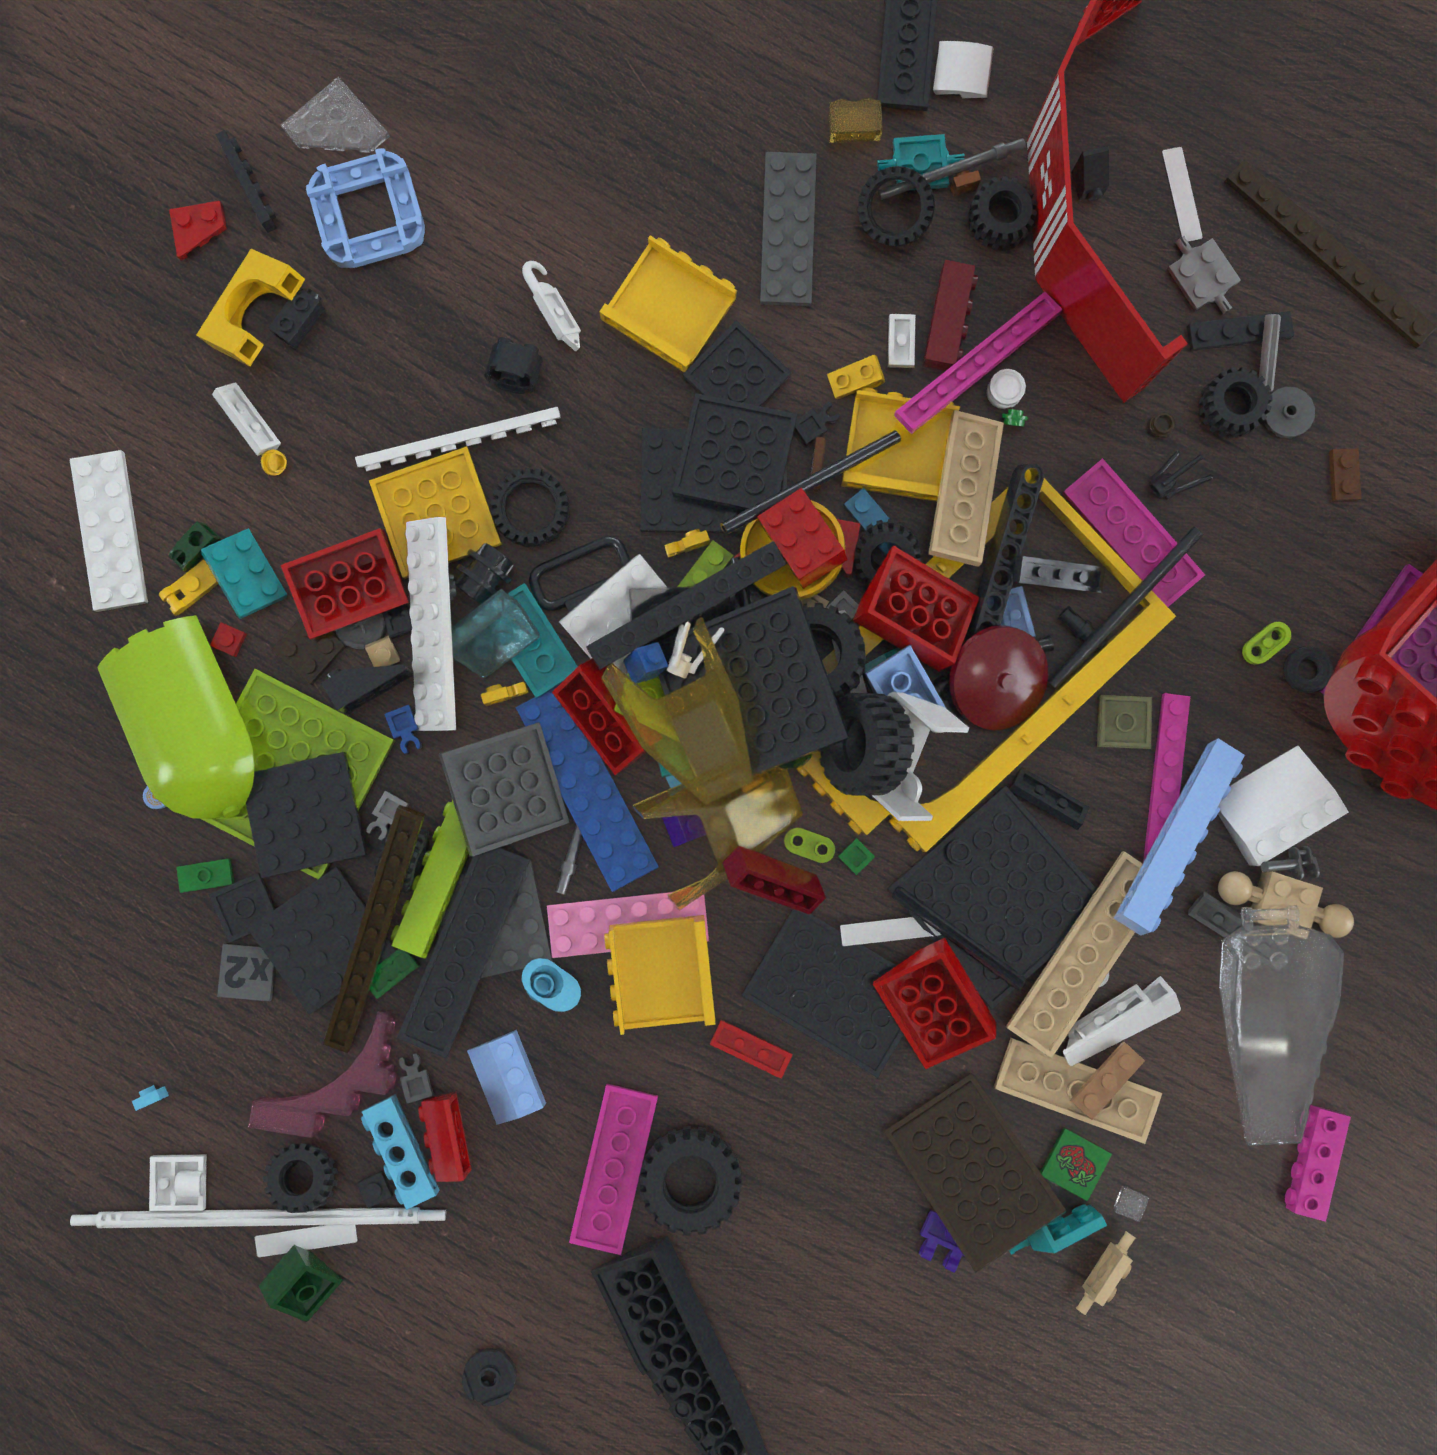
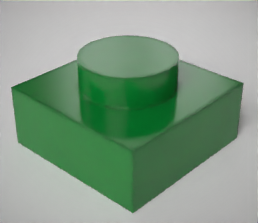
M857 838L837 856L855 875L875 858Z

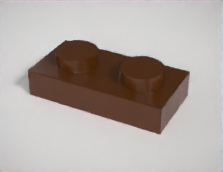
M1359 448L1332 449L1329 451L1332 502L1361 500Z

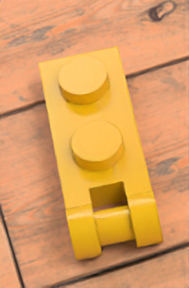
M203 559L172 585L164 588L159 593V597L163 602H168L171 606V612L177 616L217 586L218 582ZM180 591H182L185 595V597L182 600H179L175 596Z

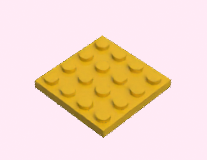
M467 446L369 480L404 579L409 578L407 564L408 549L405 535L406 522L446 517L448 564L468 557L467 552L469 549L477 552L484 543L492 547L502 545Z

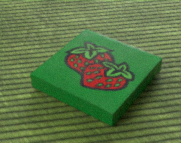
M1063 1127L1040 1173L1044 1178L1088 1201L1112 1154Z

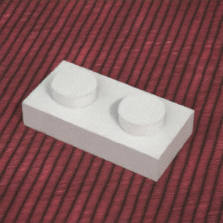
M890 314L888 367L913 368L915 365V315Z

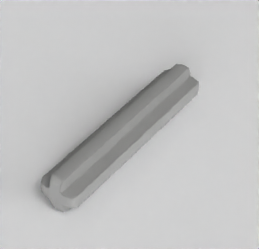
M1268 314L1265 316L1259 378L1261 376L1265 378L1263 384L1270 386L1271 390L1269 392L1274 390L1281 316L1278 314Z

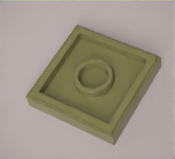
M1099 695L1097 747L1151 749L1152 697Z

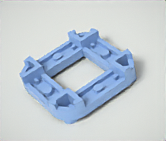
M384 148L375 149L376 154L335 166L327 167L326 164H322L317 167L318 171L311 177L309 185H306L307 195L310 198L322 240V247L328 257L340 268H355L402 255L421 246L424 241L425 225L406 163L403 158L386 151ZM385 182L397 226L349 239L337 195Z

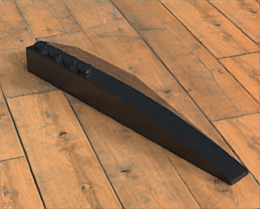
M668 1236L645 1243L594 1268L591 1273L637 1368L643 1376L647 1374L654 1383L652 1388L657 1395L662 1394L669 1403V1411L672 1415L678 1417L686 1426L684 1431L702 1455H768L737 1378Z

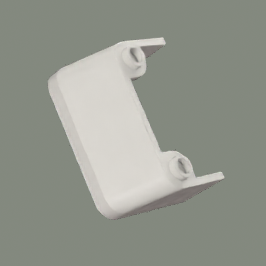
M891 692L887 696H891L897 703H900L906 710L904 714H907L911 720L909 725L914 731L912 744L915 745L914 752L911 755L913 761L911 767L907 768L908 774L906 778L900 781L901 784L895 790L885 795L872 796L898 821H931L933 815L918 803L922 792V785L919 778L913 774L930 730L934 733H968L969 727L943 706L906 693Z

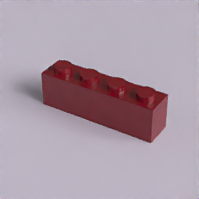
M950 260L944 261L922 366L946 371L962 358L963 349H959L960 342L965 340L968 325L964 324L965 316H970L973 300L969 299L970 291H975L978 275H974L975 265Z
M740 845L722 862L731 887L810 915L826 899L816 874Z

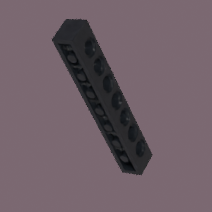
M772 541L587 645L586 648L597 668L601 670L633 652L636 648L649 643L786 565V562L775 542Z

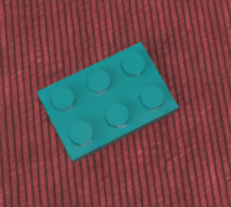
M249 528L201 549L204 560L239 619L287 597L286 591Z

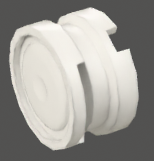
M1003 369L998 371L987 386L988 400L999 409L1014 407L1025 393V380L1015 370Z

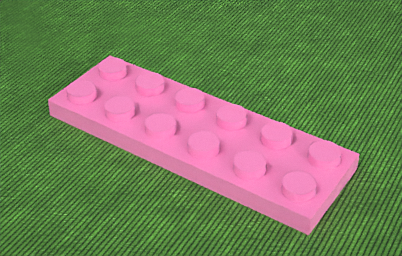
M704 889L547 905L552 958L611 952V949L606 950L604 934L609 933V925L704 915L707 941H709Z

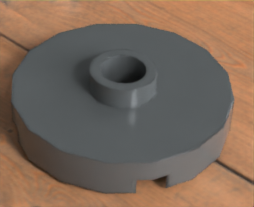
M1283 387L1271 394L1272 402L1268 405L1272 407L1270 412L1266 414L1267 418L1263 422L1269 431L1276 434L1275 436L1292 439L1302 435L1311 427L1315 419V406L1305 391L1297 387ZM1287 408L1293 410V415L1287 413Z

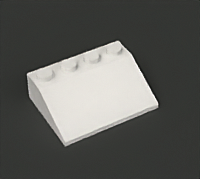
M1295 746L1230 785L1231 790L1223 800L1221 799L1218 805L1220 808L1219 817L1249 866H1260L1262 862H1267L1349 813L1336 790L1299 746Z

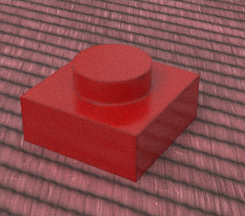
M220 622L210 646L236 657L247 633Z

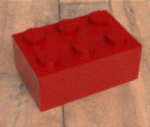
M802 487L757 516L762 528L770 540L775 542L783 559L803 589L848 560L843 547Z

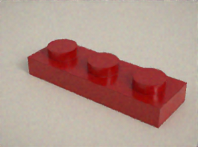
M720 1020L710 1041V1045L781 1079L793 1055L724 1020Z

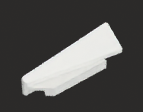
M1160 976L1143 991L1135 984L1076 1021L1068 1033L1069 1041L1067 1048L1063 1050L1067 1063L1073 1066L1180 1012L1181 1007L1176 993Z

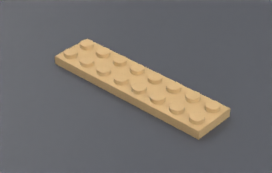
M1124 851L1121 852L1006 1025V1028L1051 1059L1135 933L1114 919L1142 866L1141 862Z

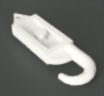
M536 261L526 262L522 267L524 279L534 294L533 298L551 327L552 332L558 340H563L574 351H577L580 348L579 333L581 330L558 290L548 283L538 282L532 272V268H535L543 275H547L545 268Z

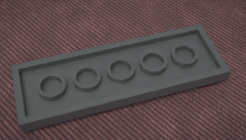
M766 152L761 305L811 306L817 154Z

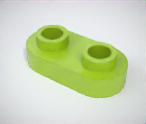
M1274 622L1267 625L1244 644L1242 649L1244 659L1253 665L1269 660L1289 643L1291 639L1290 628L1283 622ZM1273 631L1278 634L1277 640H1274L1271 636ZM1253 647L1258 649V656L1252 654Z
M793 828L784 837V844L789 852L810 860L825 863L830 861L835 854V845L829 838L805 829ZM795 836H800L802 838V844L800 846H795L793 844V838ZM819 845L827 847V852L824 855L818 853L817 848Z

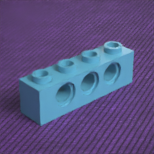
M396 1094L362 1111L363 1116L361 1117L363 1126L366 1131H371L374 1141H372L374 1150L378 1156L382 1155L386 1164L383 1166L385 1174L389 1180H393L397 1188L395 1195L401 1205L404 1204L407 1210L436 1196L440 1191L439 1187L430 1173L428 1163ZM383 1122H389L393 1126V1134L383 1132L381 1127ZM393 1147H401L405 1153L404 1158H396L393 1155ZM405 1171H411L415 1174L416 1181L414 1183H409L404 1179Z

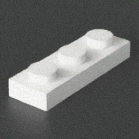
M236 382L214 390L213 397L257 456L262 455L267 450L278 449L281 444Z

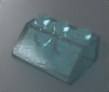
M502 589L451 627L453 658L483 679L540 638L538 630L520 602Z

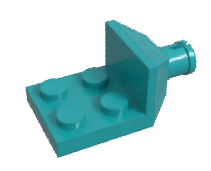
M1083 1204L1072 1210L1073 1214L1065 1218L1058 1217L1049 1223L1048 1227H1043L1009 1250L1012 1255L1024 1247L1031 1246L1034 1251L1056 1253L1106 1227L1107 1224L1103 1216L1093 1206Z

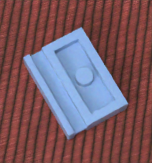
M1023 586L1012 588L1001 625L1018 628L1027 632L1032 637H1036ZM992 596L987 600L989 609L994 605V598Z

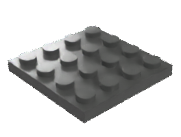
M540 722L439 754L470 856H476L570 823Z
M529 859L528 867L481 978L524 969L529 962L538 958L548 959L553 962L531 859ZM466 873L461 874L438 929V936L442 932Z

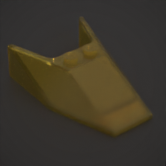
M701 617L697 619L693 633L702 647L706 669L703 677L658 699L650 697L613 663L607 666L602 680L641 747L704 804H708L753 782V775L739 700Z
M786 767L767 770L704 795H698L694 780L692 779L632 805L634 810L643 819L698 815L702 821L717 861V867L706 878L667 895L670 902L679 911L728 879L722 862L739 845L761 853L803 816Z

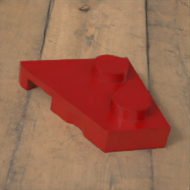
M221 201L169 209L176 253L180 260L186 259L188 257L186 254L197 246L201 248L213 236H218L227 229Z

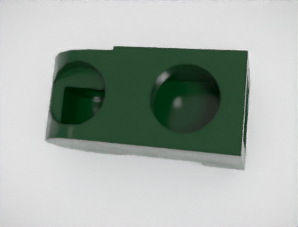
M196 521L176 543L168 557L181 570L187 572L196 566L203 557L201 554L202 548L222 539L207 524Z

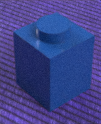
M658 642L636 648L623 660L633 684L654 679L668 667Z

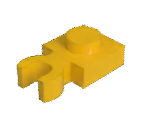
M695 529L685 534L686 537L682 538V540L664 545L668 558L709 545L710 539L707 531L700 532V529Z
M524 682L509 687H502L501 684L487 687V692L482 693L481 697L483 704L489 706L512 699L513 697L528 694V689Z

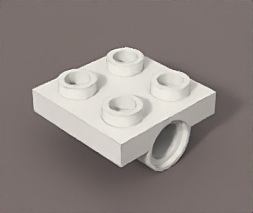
M207 1154L151 1156L149 1211H203L206 1209Z

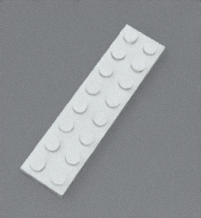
M446 517L406 522L405 535L408 549L409 615L412 624L414 719L419 728L416 731L456 730Z

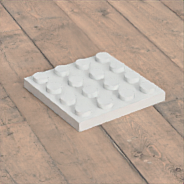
M638 554L562 618L559 623L591 659L592 657L586 648L587 645L630 622L629 589L664 588L667 586L643 557ZM629 654L607 666L622 686L628 673L623 660Z

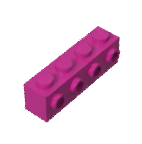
M1310 1105L1309 1110L1306 1111L1304 1115V1133L1299 1138L1297 1145L1299 1152L1297 1162L1293 1164L1291 1169V1176L1293 1178L1291 1187L1287 1189L1285 1194L1286 1208L1293 1213L1326 1222L1350 1123V1116Z

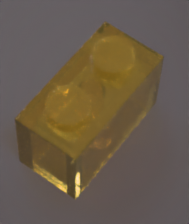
M864 98L860 101L838 99L830 102L828 110L829 143L880 141L882 134L881 100H874L872 98Z

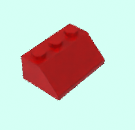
M457 1092L426 1098L421 1101L422 1106H419V1117L421 1122H425L427 1132H424L425 1147L430 1148L432 1158L429 1159L430 1173L435 1175L436 1182L464 1181L471 1171V1164Z

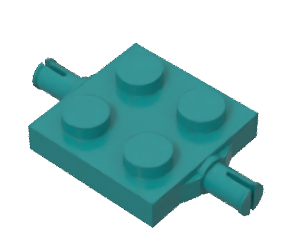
M945 134L894 138L893 158L877 160V169L880 171L888 167L902 166L913 169L922 175L963 160L965 155L964 153L949 155L945 145ZM947 176L929 183L931 189L948 188L949 177Z

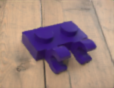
M930 1209L920 1231V1235L925 1237L926 1240L921 1245L918 1254L922 1258L931 1261L938 1244L950 1249L942 1266L955 1273L960 1259L964 1255L937 1213Z

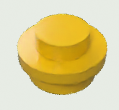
M271 449L263 453L261 466L268 475H279L286 468V457L280 451Z

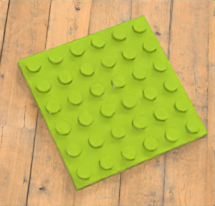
M254 669L236 703L252 744L254 772L346 752L358 811L395 742L394 739L257 669ZM246 803L235 817L202 819L254 846ZM331 863L302 869L301 871L319 879L325 875Z

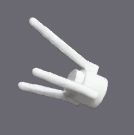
M686 622L685 626L680 624L667 671L682 678H687L688 673L695 674L698 665L722 635L724 628H719L695 661L691 663L692 657L683 653L691 624L690 622Z

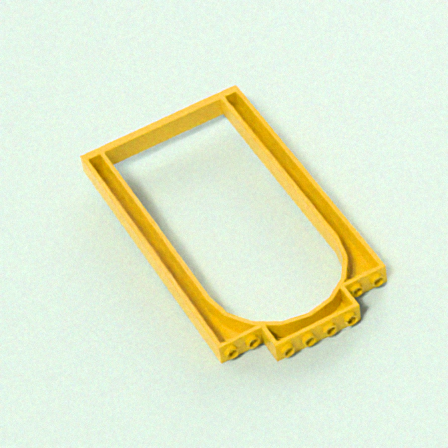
M1028 469L1025 472V480L1029 482L1032 475ZM1044 478L1038 498L1106 567L1123 587L1131 593L1142 580ZM1008 488L991 503L985 544L994 537ZM1022 495L1017 499V504L1020 508L1024 504ZM934 556L925 565L949 579L965 563ZM1151 590L1140 602L1144 608L957 785L931 802L920 804L933 815L931 821H898L877 801L870 800L866 796H851L841 793L823 773L825 769L820 764L819 758H821V753L818 751L794 760L797 763L794 767L804 778L808 775L815 782L812 786L822 797L826 794L833 801L830 806L840 816L844 813L851 820L848 825L856 834L859 835L862 832L864 835H868L889 815L891 819L888 822L896 831L900 832L903 830L909 837L906 841L915 851L918 852L921 849L922 852H927L1172 621L1176 615ZM860 625V634L864 639L865 654L867 656L884 639ZM835 650L822 660L827 675L838 666Z

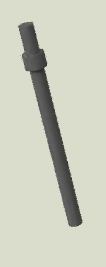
M1023 138L1007 144L1002 142L992 146L991 150L924 173L922 176L928 183L994 159L996 161L1008 157V154L1025 149L1026 143ZM902 181L878 190L880 200L915 187L909 182Z

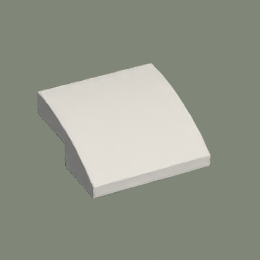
M940 41L933 86L935 95L960 94L962 98H987L993 46L972 42Z

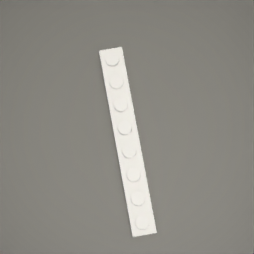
M554 407L357 456L355 459L357 467H365L366 471L381 468L380 463L390 461L391 465L406 462L405 457L415 455L416 459L431 456V450L439 448L441 453L457 449L455 444L466 442V446L482 443L481 438L491 436L492 440L507 437V431L515 429L517 434L532 430L531 425L541 423L542 428L557 424L556 419H560L561 416L559 408Z

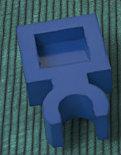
M406 705L384 714L393 738H402L400 747L404 754L409 753L407 744L410 741L415 742L417 749L422 748L420 739L413 734L419 728L415 723L411 705Z

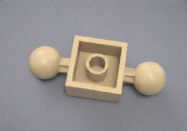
M1237 871L1225 874L1218 884L1219 895L1226 903L1241 905L1247 901L1253 902L1248 919L1256 924L1283 933L1308 939L1312 924L1316 922L1319 923L1320 929L1326 935L1340 938L1349 934L1354 926L1353 915L1347 907L1340 904H1331L1325 908L1318 907L1323 890L1322 887L1276 872L1262 871L1258 887L1253 886L1247 875Z

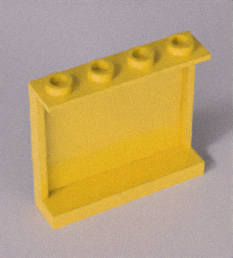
M649 236L648 246L610 303L603 305L599 311L600 317L605 323L685 372L696 361L736 300L737 290L734 289L735 286L730 281L724 278L720 280L715 277L708 267L704 265L699 267L691 262L692 259L682 251L677 253L671 249L670 245L662 238L655 239Z
M863 388L862 391L857 390L846 456L894 430L899 433L901 442L843 472L841 486L861 490L864 488L867 491L937 502L951 414L954 410L959 411L960 406H955L951 402L911 434L894 416L895 411L911 398H905L897 392H888L887 395L880 394L872 388Z
M704 915L609 925V933L604 934L606 950L611 949L612 959H607L608 974L614 975L615 985H610L611 1000L617 1002V1010L613 1011L614 1026H619L620 1035H624L625 1029L705 1021V1026L716 1025Z

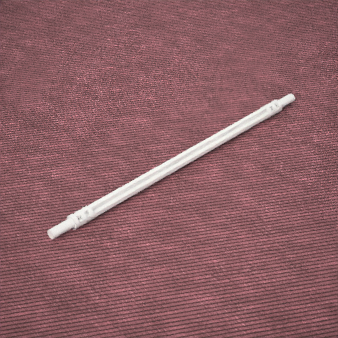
M405 1207L317 1209L307 1213H288L286 1210L112 1211L98 1212L95 1215H72L70 1224L71 1226H97V1228L419 1224V1221H445L446 1210H420L419 1207H411L406 1210Z

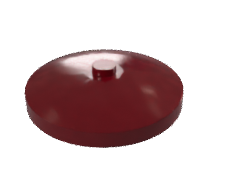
M1005 625L983 629L964 643L955 664L952 665L949 684L953 703L965 719L981 728L1003 730L1016 726L1028 718L1041 702L1048 682V663L1041 645L1027 632Z

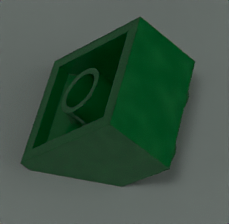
M293 1245L260 1283L259 1288L270 1308L308 1322L340 1285L342 1279L314 1253Z

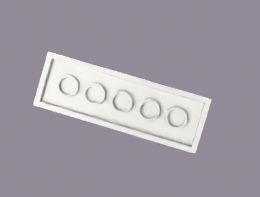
M122 450L70 459L93 611L99 612L148 603L125 453Z

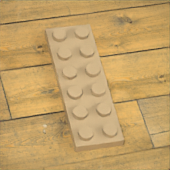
M954 410L951 414L929 555L977 567L982 564L1003 422Z
M1010 1038L993 1087L999 1091L1144 1144L1146 1143L1162 1093L1127 1081L1095 1118L1091 1120L1070 1100L1098 1069L1082 1063L1070 1066L1065 1057L1054 1054L1051 1059L1034 1046L1014 1038Z

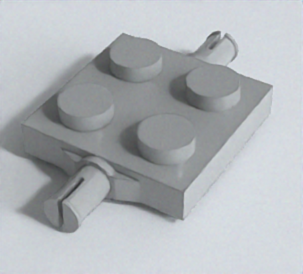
M1185 236L1181 237V239L1179 238L1175 244H1177L1183 256L1170 265L1167 270L1195 311L1205 304L1215 302L1222 311V314L1232 309V306L1224 295L1230 288L1238 284L1241 279L1213 238L1194 248L1190 246Z

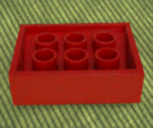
M380 528L281 565L309 639L409 603L385 531Z
M892 546L861 598L853 621L901 650L910 645L920 661L937 671H941L955 664L979 597L896 546Z
M945 938L921 948L873 982V986L925 1069L996 1039L997 1023Z

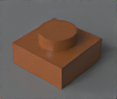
M969 170L962 171L953 178L950 186L953 197L978 189L981 182L978 170L974 172Z

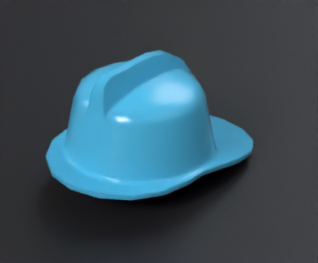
M542 958L532 960L525 966L522 972L524 989L534 1001L540 1002L547 1008L558 1012L571 1010L578 1004L581 997V988L578 981L552 961Z

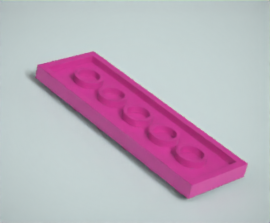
M1103 458L1062 493L1092 529L1142 581L1177 545L1172 536ZM1186 553L1152 591L1169 607L1204 577L1205 574Z
M606 1084L569 1243L621 1255L658 1095Z

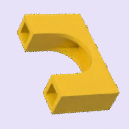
M250 249L196 336L212 348L251 366L264 344L242 329V318L245 310L254 299L265 293H275L292 301L305 278L288 264Z

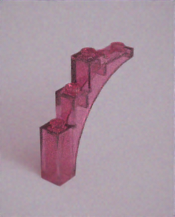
M382 1009L377 1012L372 1033L363 1051L350 1068L332 1083L301 1096L286 1098L259 1097L255 1099L252 1103L248 1128L312 1138L318 1134V1131L321 1132L323 1128L324 1115H321V1112L348 1117L359 1107L360 1094H357V1091L380 1095L387 1094L390 1089L394 1088L396 1082V1073H393L394 1065L384 1064V1060L387 1061L391 1049V1045L387 1044L388 1036L393 1034L395 1027V1018H392L393 1011Z

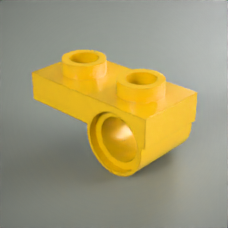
M876 355L869 356L827 374L836 399L853 394L863 388H876L885 382Z

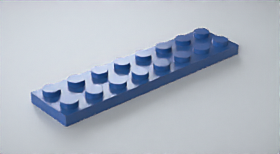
M555 686L540 697H534L515 708L525 726L540 722L561 796L608 886L614 892L656 870L659 866L601 756L552 693L557 687Z

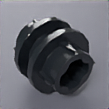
M484 543L477 552L469 549L467 554L474 560L468 568L461 564L457 565L456 569L461 573L454 582L455 586L481 605H485L491 596L499 599L501 594L495 588L501 580L507 584L512 582V579L507 575L513 567V562L487 543Z

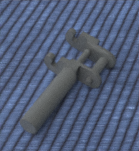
M1302 846L1300 850L1297 847H1291L1288 851L1290 859L1267 861L1261 864L1263 872L1290 870L1291 873H1298L1297 876H1294V879L1302 880L1304 877L1302 865L1306 867L1307 871H1314V874H1310V878H1318L1320 875L1317 859L1313 857L1309 846Z

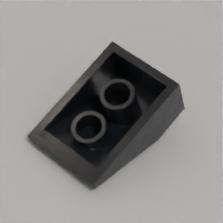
M405 665L353 668L342 671L336 669L327 674V680L321 684L335 708L340 712L350 714L414 676V672Z

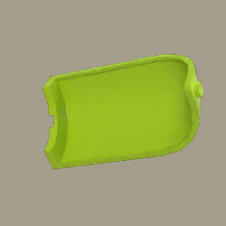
M187 616L165 621L162 628L152 632L144 629L128 638L129 643L120 650L118 648L112 649L97 668L145 783L154 797L173 812L190 818L200 819L235 817L246 803L253 787L255 769L253 748L247 728L197 616Z

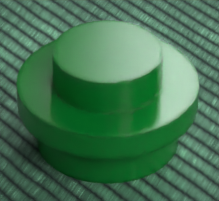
M1008 409V414H1002L1004 424L1024 427L1025 420L1028 421V417L1023 416L1024 411Z

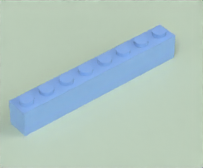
M1219 738L1207 744L1115 914V920L1140 936L1154 932L1161 922L1159 916L1162 910H1165L1172 902L1173 896L1171 893L1183 881L1185 877L1183 871L1186 865H1189L1194 860L1197 854L1194 851L1197 844L1201 843L1207 836L1208 829L1206 827L1218 815L1220 811L1218 805L1221 799L1223 800L1231 790L1229 784L1232 778H1235L1242 770L1243 765L1240 763L1245 756L1244 754Z

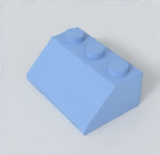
M517 1030L467 1050L496 1124L515 1120L544 1108L546 1101Z

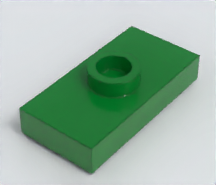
M231 858L176 867L180 893L234 884Z
M401 949L396 950L377 965L370 987L371 993L376 999L380 998L420 966L411 953Z

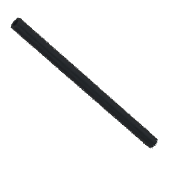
M894 430L720 523L722 531L728 535L756 520L757 516L801 487L806 493L901 442L899 433Z
M1193 526L1049 679L1048 682L1055 689L1058 690L1198 542L1203 533Z

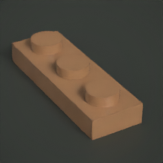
M1122 1042L1070 1101L1089 1119L1093 1120L1145 1060L1129 1045Z

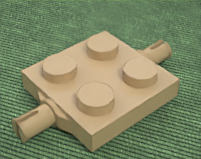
M1125 1231L1118 1244L1115 1245L1110 1242L1082 1285L1085 1293L1081 1302L1076 1307L1078 1311L1086 1315L1093 1302L1104 1306L1106 1301L1109 1302L1113 1299L1117 1291V1284L1121 1278H1126L1131 1270L1130 1264L1133 1260L1127 1255V1250L1134 1239H1136L1133 1235Z

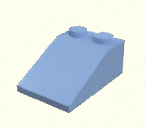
M910 645L865 673L874 694H885L887 696L891 692H902L945 707Z

